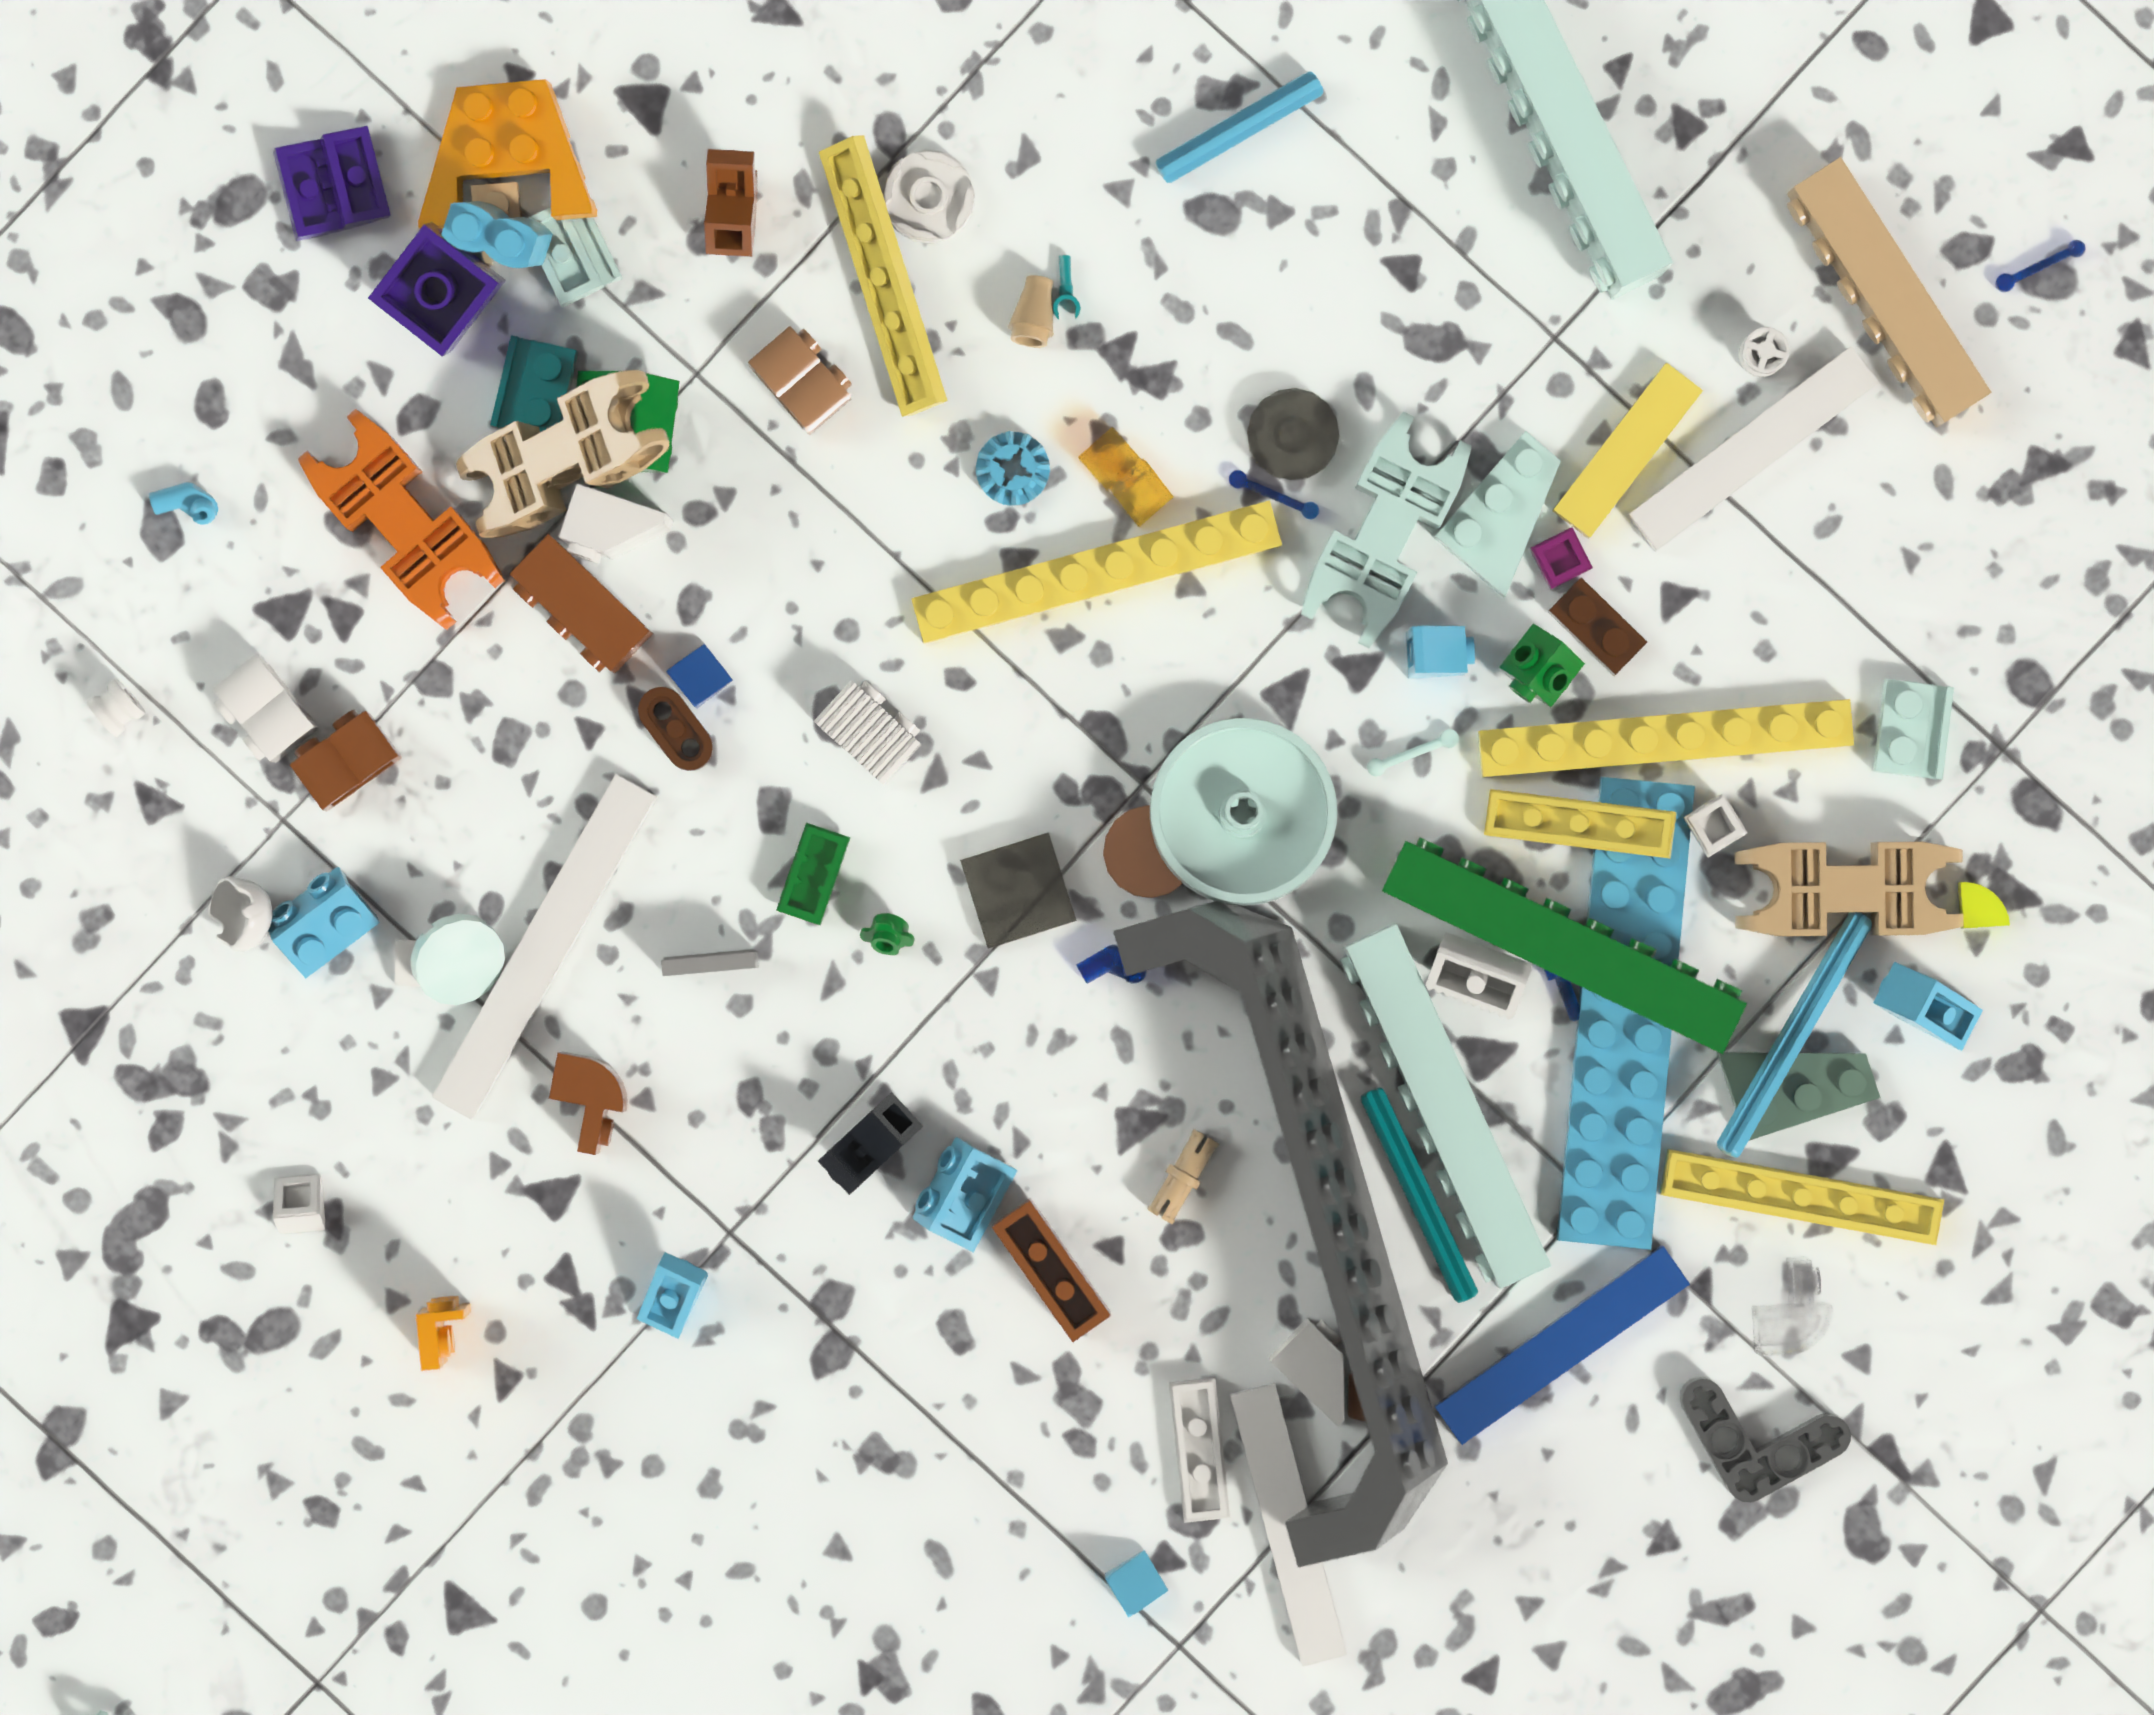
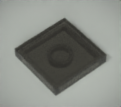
M1049 832L960 860L988 949L1077 921Z

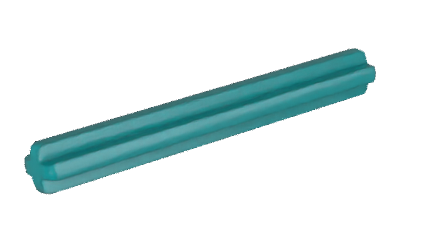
M1376 1087L1363 1093L1360 1100L1454 1300L1457 1303H1462L1472 1299L1478 1294V1289L1384 1089Z

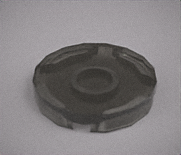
M1298 388L1278 390L1261 400L1251 414L1246 433L1249 453L1257 466L1272 477L1288 482L1308 480L1323 471L1334 457L1340 437L1337 418L1329 404L1315 393Z

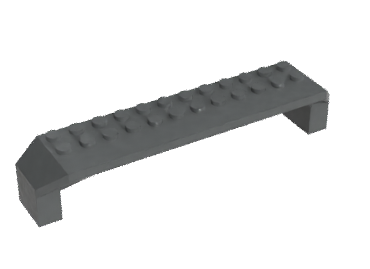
M1214 901L1115 930L1113 933L1126 976L1187 960L1242 993L1375 1450L1353 1493L1315 1501L1287 1520L1285 1525L1298 1568L1374 1551L1405 1529L1448 1465V1461L1293 929L1288 925L1240 906Z

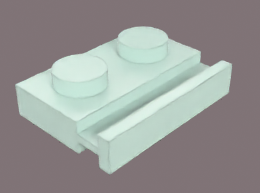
M551 207L528 217L542 223L553 233L544 263L541 266L562 308L604 288V286L614 281L623 279L594 217L556 220L551 217Z
M1894 679L1884 680L1873 772L1943 780L1954 687Z

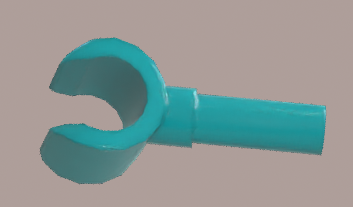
M1061 255L1059 256V297L1054 301L1053 312L1056 318L1059 319L1058 304L1064 299H1070L1076 306V319L1080 314L1081 307L1078 299L1073 296L1071 256Z

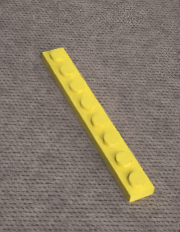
M1269 500L911 598L923 643L927 644L1282 546V542Z
M1850 699L1478 731L1482 777L1854 746Z

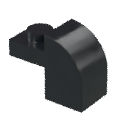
M891 1092L827 1151L818 1162L828 1172L830 1178L850 1195L912 1138L923 1125Z

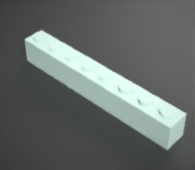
M1393 924L1344 946L1343 948L1347 956L1340 959L1341 965L1351 985L1357 982L1360 983L1366 999L1359 1002L1369 1026L1373 1027L1378 1024L1385 1042L1378 1044L1389 1070L1397 1067L1405 1084L1398 1086V1091L1408 1112L1417 1110L1424 1126L1417 1129V1133L1427 1154L1436 1152L1443 1169L1437 1171L1436 1175L1447 1198L1455 1194L1462 1212L1455 1214V1217L1466 1240L1474 1237L1482 1254L1474 1258L1484 1281L1487 1283L1494 1280L1496 1286L1502 1289L1551 1267L1546 1252L1398 925Z

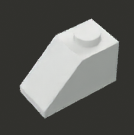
M1306 1318L1269 1357V1360L1339 1427L1345 1421L1344 1361L1342 1351L1336 1346L1342 1338L1322 1319L1315 1326Z

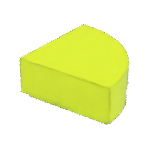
M1957 882L1959 912L1963 914L1964 927H1961V929L2010 925L2009 916L2004 904L1992 891L1979 884Z

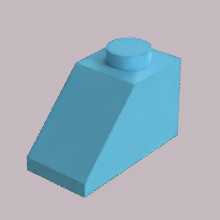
M1412 626L1406 632L1408 679L1461 676L1468 673L1467 665L1475 664L1474 637H1466L1465 626Z
M1896 962L1893 963L1888 975L1882 980L1879 992L1873 1002L1894 1017L1960 1051L1963 1050L1983 1011L1939 981Z

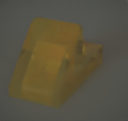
M1113 426L1078 456V460L1138 528L1174 498L1148 462L1136 454Z

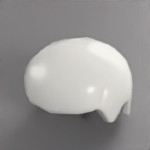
M230 876L218 882L212 893L209 905V916L219 922L223 929L222 933L216 935V939L230 947L233 951L245 952L259 945L265 939L272 920L271 900L265 889L250 880Z

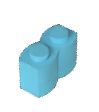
M481 201L452 203L450 205L441 235L448 243L458 249L468 252L485 251L490 258L504 266L526 268L543 265L553 233L536 220L526 217L510 218L495 205Z

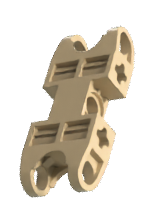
M627 370L592 379L557 398L564 418L561 422L540 432L537 426L514 421L481 439L467 450L456 463L460 479L471 481L489 476L494 488L493 498L490 504L483 510L484 515L475 522L479 536L482 538H499L531 530L567 511L560 489L583 477L586 484L609 489L645 470L661 457L669 448V440L665 430L656 428L635 434L630 422L632 409L642 399L640 394L649 388L646 373L640 370Z
M1826 842L1776 843L1735 852V865H1753L1754 870L1762 871L1768 875L1772 881L1774 891L1771 901L1764 908L1753 911V915L1735 916V928L1772 936H1827V913L1871 912L1872 935H1926L1964 927L1963 914H1946V909L1938 908L1930 902L1925 890L1926 881L1932 872L1946 867V863H1963V850L1927 842L1871 843V865L1827 866Z

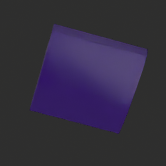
M368 126L322 134L321 138L317 140L276 147L274 149L273 155L296 241L359 227L391 216Z

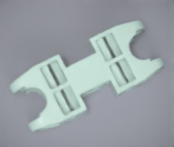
M1404 411L1377 444L1355 489L1375 498L1355 540L1335 530L1333 531L1312 572L1301 615L1312 620L1320 604L1325 605L1331 597L1337 594H1348L1355 597L1363 607L1364 617L1362 624L1366 626L1358 644L1368 649L1398 612L1417 574V571L1397 562L1418 520L1437 530L1441 527L1461 487L1471 451V445L1460 440L1452 456L1448 454L1437 465L1427 466L1420 464L1412 457L1409 451L1411 435L1407 434V431L1414 416ZM1330 553L1333 554V555H1335V556H1337V557H1339V558H1341V559H1343V560H1345V561H1347V562H1349V563H1351V564H1353V565H1355V566H1357V567H1359V568H1361L1362 570H1360V569H1358V568H1356V567H1354V566H1352V565H1350V564H1348V563H1346V562H1344V561H1342V560H1340V559H1338V558H1336V557L1330 555Z

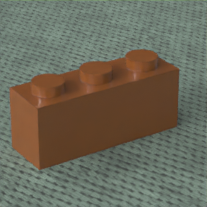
M550 534L510 573L518 582L513 590L530 607L534 608L539 602L552 615L546 622L561 637L567 640L573 635L585 646L579 654L599 673L607 667L615 674L653 635L631 611Z
M1031 1197L992 1224V1229L1072 1343L1111 1316L1110 1309Z

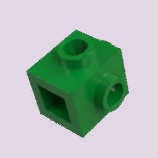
M1533 623L1499 668L1513 680L1508 687L1520 698L1528 703H1531L1536 698L1547 706L1552 707L1585 663L1563 641Z

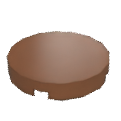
M1145 805L1128 810L1114 821L1105 836L1103 857L1107 872L1118 887L1134 896L1155 898L1170 894L1183 883L1169 870L1156 848L1150 826V806Z

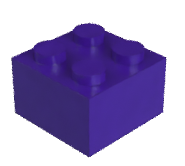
M430 222L421 227L368 299L443 357L452 352L506 280L471 252L458 249L448 243L441 235L443 230L433 222Z

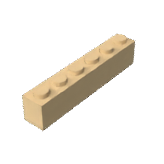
M1841 157L1795 185L1787 193L1791 200L1787 203L1790 214L1799 226L1807 225L1816 239L1812 242L1815 253L1824 265L1832 264L1840 277L1837 285L1841 294L1850 305L1856 303L1866 319L1862 321L1866 333L1875 344L1881 342L1891 357L1887 360L1888 366L1900 383L1906 381L1916 396L1912 399V402L1920 417L1927 423L1932 421L1937 428L1991 394V390Z

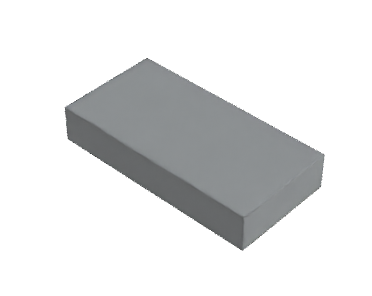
M755 949L663 957V960H661L662 976L759 968L758 952Z

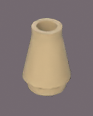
M1038 275L1026 277L1024 289L1008 325V329L1012 331L1010 339L1014 343L1026 347L1043 348L1047 346L1048 338L1054 335L1052 305L1054 282L1051 279Z

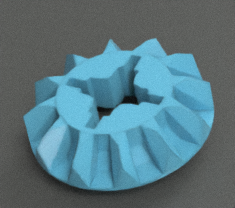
M1014 431L1001 433L991 437L979 451L976 461L978 483L989 498L1000 504L1017 506L1032 501L1044 490L1049 479L1050 463L1044 447L1029 434ZM1019 450H1022L1020 466L1026 470V473L1032 476L1029 478L1025 475L1023 477L1015 475L1011 481H1008L1005 487L1003 486L1005 470L994 460L996 458L1001 461L1003 459L1011 461L1013 456L1017 455Z

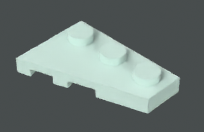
M1525 431L1434 537L1503 598L1506 597L1561 460Z

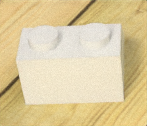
M576 484L559 538L569 545L567 551L572 553L573 556L599 564L601 556L613 560L670 532L674 521L666 513Z

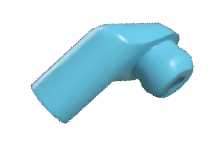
M191 482L181 483L149 493L150 503L155 515L180 509L192 517L195 523L207 525L215 519L218 513V504L214 497Z

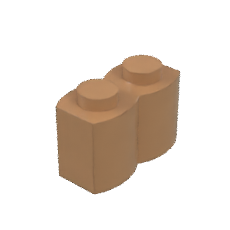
M789 326L750 359L748 366L810 436L851 401V395L847 392V389L852 383L835 364L827 368L819 360L816 354L822 349L804 328L799 333H796Z

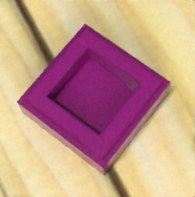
M1573 527L1529 549L1550 590L1593 568Z

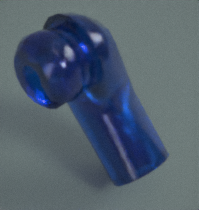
M1109 945L1076 964L1087 984L1106 973L1123 978L1130 984L1141 982L1147 975V971L1126 976L1117 945Z

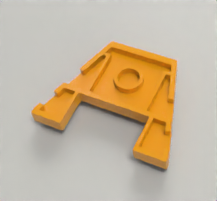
M541 79L456 88L419 216V229L424 224L433 222L443 230L450 205L452 203L464 202V180L550 173L551 217L556 220L597 217V208L594 200L590 198L584 181L586 179L581 164L577 161L569 140L568 128L552 84L549 81Z

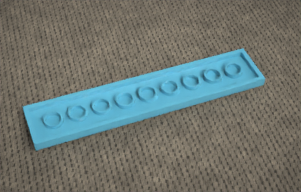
M1600 777L1598 802L1674 811L1677 813L1671 859L1593 849L1587 920L1591 918L1614 929L1611 939L1628 946L1631 938L1656 949L1657 951L1653 959L1671 966L1674 958L1679 960L1691 830L1683 817L1693 811L1695 786ZM1581 986L1556 1240L1651 1250L1672 1030Z

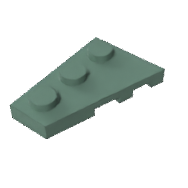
M1716 1052L1735 1110L1769 1052H1724L1723 1054ZM1799 1053L1749 1141L1881 1098L1866 1053Z

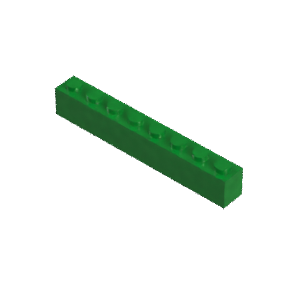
M1419 837L1416 845L1405 841L1382 892L1718 1053H1724L1747 1005L1746 1002L1739 1000L1742 990L1719 979H1716L1713 987L1699 981L1696 977L1700 970L1675 958L1671 966L1653 959L1657 951L1656 949L1631 938L1628 946L1613 940L1611 936L1614 929L1591 918H1588L1585 926L1571 920L1568 916L1572 909L1547 897L1543 905L1525 898L1529 891L1528 888L1505 877L1500 885L1483 878L1487 870L1486 868L1461 857L1458 865L1443 859L1441 856L1445 849Z

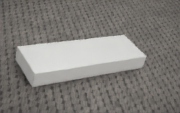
M1215 1377L1169 1382L1184 1523L1230 1518Z

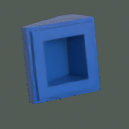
M705 644L666 671L696 709L733 681Z

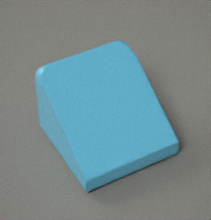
M1145 1550L1105 1573L1107 1583L1128 1618L1169 1591Z

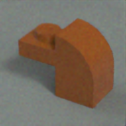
M708 149L706 159L708 196L704 220L706 254L752 257L758 174L757 170H755V151Z
M563 1051L557 1053L549 1099L585 1105L577 1152L597 1155L601 1151V1145L609 1147L612 1137L614 1119L607 1118L608 1110L617 1112L627 1111L628 1098L626 1088L618 1073L602 1060Z

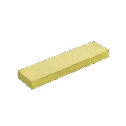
M1666 362L1552 511L1585 537L1591 538L1703 390Z
M1490 789L1484 835L1671 859L1677 812Z

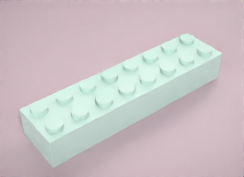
M1465 0L1471 16L1467 17L1469 28L1478 43L1485 41L1492 55L1491 58L1487 59L1490 71L1499 85L1505 82L1513 98L1508 101L1511 114L1518 126L1526 125L1533 141L1528 143V146L1538 167L1541 168L1545 165L1553 180V183L1549 184L1551 195L1560 210L1565 207L1567 208L1574 224L1569 226L1571 236L1580 251L1587 249L1594 263V266L1589 268L1598 290L1601 293L1607 291L1611 300L1662 276L1673 264V261L1545 0Z

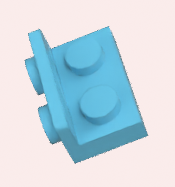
M956 1137L951 1146L942 1152L938 1160V1170L929 1187L920 1193L916 1201V1211L913 1219L927 1230L974 1253L1018 1170Z

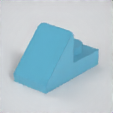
M665 1252L657 1266L637 1320L679 1339L707 1280L708 1273L686 1260L679 1259Z

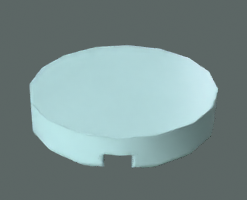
M460 913L442 917L432 924L433 928L425 935L423 933L415 942L411 955L412 975L424 993L437 1002L459 1005L474 1001L488 992L500 977L505 961L503 943L494 929L479 917Z

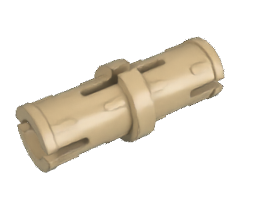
M1195 1129L1191 1132L1192 1135L1175 1165L1170 1163L1165 1172L1169 1175L1153 1202L1147 1208L1148 1211L1157 1216L1167 1200H1170V1204L1161 1219L1170 1224L1175 1222L1174 1219L1191 1189L1197 1190L1201 1181L1198 1180V1177L1215 1149L1220 1145L1213 1139L1207 1138L1201 1151L1197 1153L1196 1150L1205 1135Z

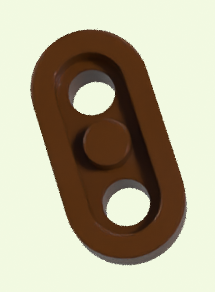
M656 687L643 695L638 706L639 718L669 760L676 767L685 771H697L705 767L713 757V739L683 698L676 691L667 687ZM661 702L668 703L672 710L671 715L665 720H660L655 715V707ZM689 739H694L699 744V752L693 757H687L682 749L683 744Z

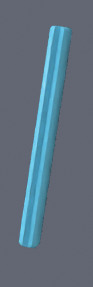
M1849 912L1719 1137L1717 1147L1725 1154L1735 1158L1741 1155L1872 928V921L1862 913Z

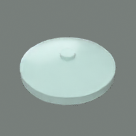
M1250 718L1227 719L1196 730L1183 739L1170 752L1157 774L1152 789L1149 811L1150 826L1161 858L1169 870L1185 886L1208 899L1221 903L1241 906L1257 905L1288 895L1304 884L1315 873L1330 849L1337 824V799L1326 766L1318 754L1302 738L1292 731L1268 721Z

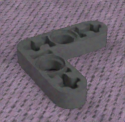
M1695 1377L1688 1380L1680 1391L1679 1400L1681 1407L1724 1485L1732 1496L1742 1502L1752 1503L1764 1498L1838 1457L1847 1450L1851 1442V1432L1845 1421L1834 1414L1823 1413L1754 1449L1723 1391L1714 1381L1706 1377ZM1697 1387H1700L1705 1392L1713 1391L1714 1395L1708 1399V1402L1716 1415L1723 1409L1726 1413V1417L1712 1420L1704 1429H1702L1700 1422L1709 1420L1707 1415L1698 1405L1694 1407L1690 1405V1402L1695 1398L1693 1390ZM1825 1423L1831 1428L1839 1427L1840 1432L1834 1436L1837 1443L1832 1447L1825 1442L1813 1446L1812 1449L1818 1454L1813 1459L1810 1458L1807 1447L1798 1439L1803 1434H1806V1439L1810 1442L1819 1438L1822 1435L1820 1427ZM1723 1426L1731 1427L1737 1435L1735 1447L1725 1453L1716 1451L1711 1442L1714 1431ZM1784 1445H1793L1800 1452V1462L1793 1470L1784 1471L1776 1465L1775 1454ZM1765 1456L1768 1468L1777 1478L1770 1482L1769 1476L1763 1474L1753 1481L1755 1486L1753 1491L1748 1492L1744 1487L1736 1489L1735 1484L1741 1480L1738 1472L1746 1469L1752 1474L1763 1469L1764 1467L1758 1463V1459Z

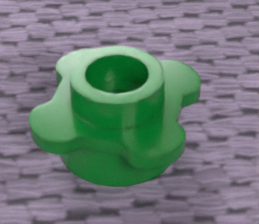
M891 913L877 914L873 918L871 927L862 928L860 931V938L863 941L870 942L871 947L875 951L885 955H897L901 948L905 946L911 947L915 941L914 936L908 933V923L903 918Z

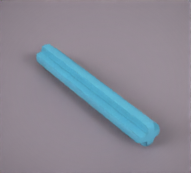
M1308 71L1161 156L1155 162L1161 177L1167 183H1172L1319 98L1323 94V88L1319 79L1312 71Z

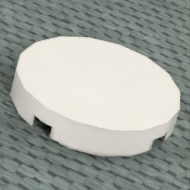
M924 149L900 159L892 166L884 180L883 197L892 225L898 233L914 242L933 244L948 240L965 227L973 213L975 192L971 177L959 160L943 151Z

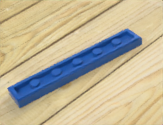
M1661 1245L1435 1404L1434 1407L1460 1444L1463 1445L1682 1291L1690 1283L1665 1247Z

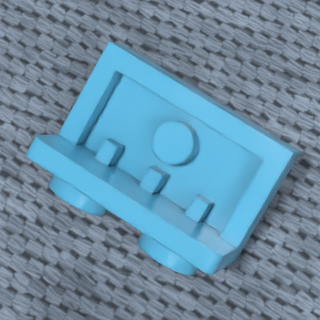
M336 867L329 873L325 872L315 877L308 885L307 890L294 900L285 901L278 905L272 911V920L268 932L273 943L306 979L378 925L380 921L374 911L349 884L345 873L339 867Z

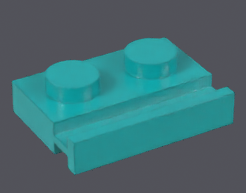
M511 335L490 426L501 429L514 421H519L537 426L540 432L561 422L563 415L557 398L570 391L579 352L575 349Z

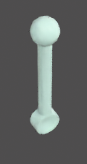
M1452 729L1445 730L1439 738L1383 760L1378 758L1371 759L1367 764V771L1372 776H1380L1386 768L1442 746L1445 748L1456 746L1459 736Z

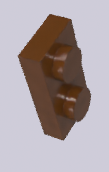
M1582 577L1547 611L1613 676L1648 643Z

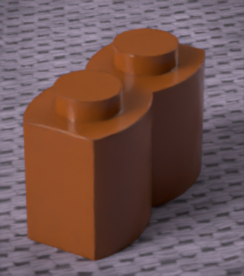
M355 709L349 711L332 724L335 732L328 738L320 742L316 736L294 751L297 759L290 766L323 811L327 812L402 758L374 717L366 710L361 714H358Z

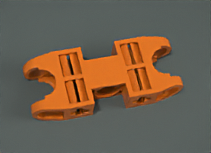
M355 409L346 416L356 429L353 434L358 442L357 455L350 464L345 467H331L323 461L319 462L308 450L298 458V461L318 497L346 529L354 532L368 519L375 525L397 551L380 568L413 605L448 630L457 622L446 609L449 603L445 598L444 589L451 575L458 571H471L480 577L484 576L494 588H497L505 581L504 576L486 544L457 510L450 506L435 520L429 515L406 488L423 471L392 436Z

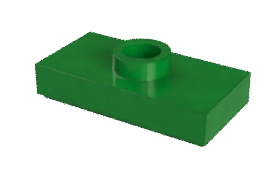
M806 822L776 911L821 926L851 838Z

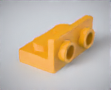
M459 1296L431 1298V1301L426 1302L427 1307H424L416 1314L421 1371L441 1369L448 1361V1357H451V1353H455L453 1326L445 1325L444 1321L465 1319L471 1313L470 1303L459 1304Z

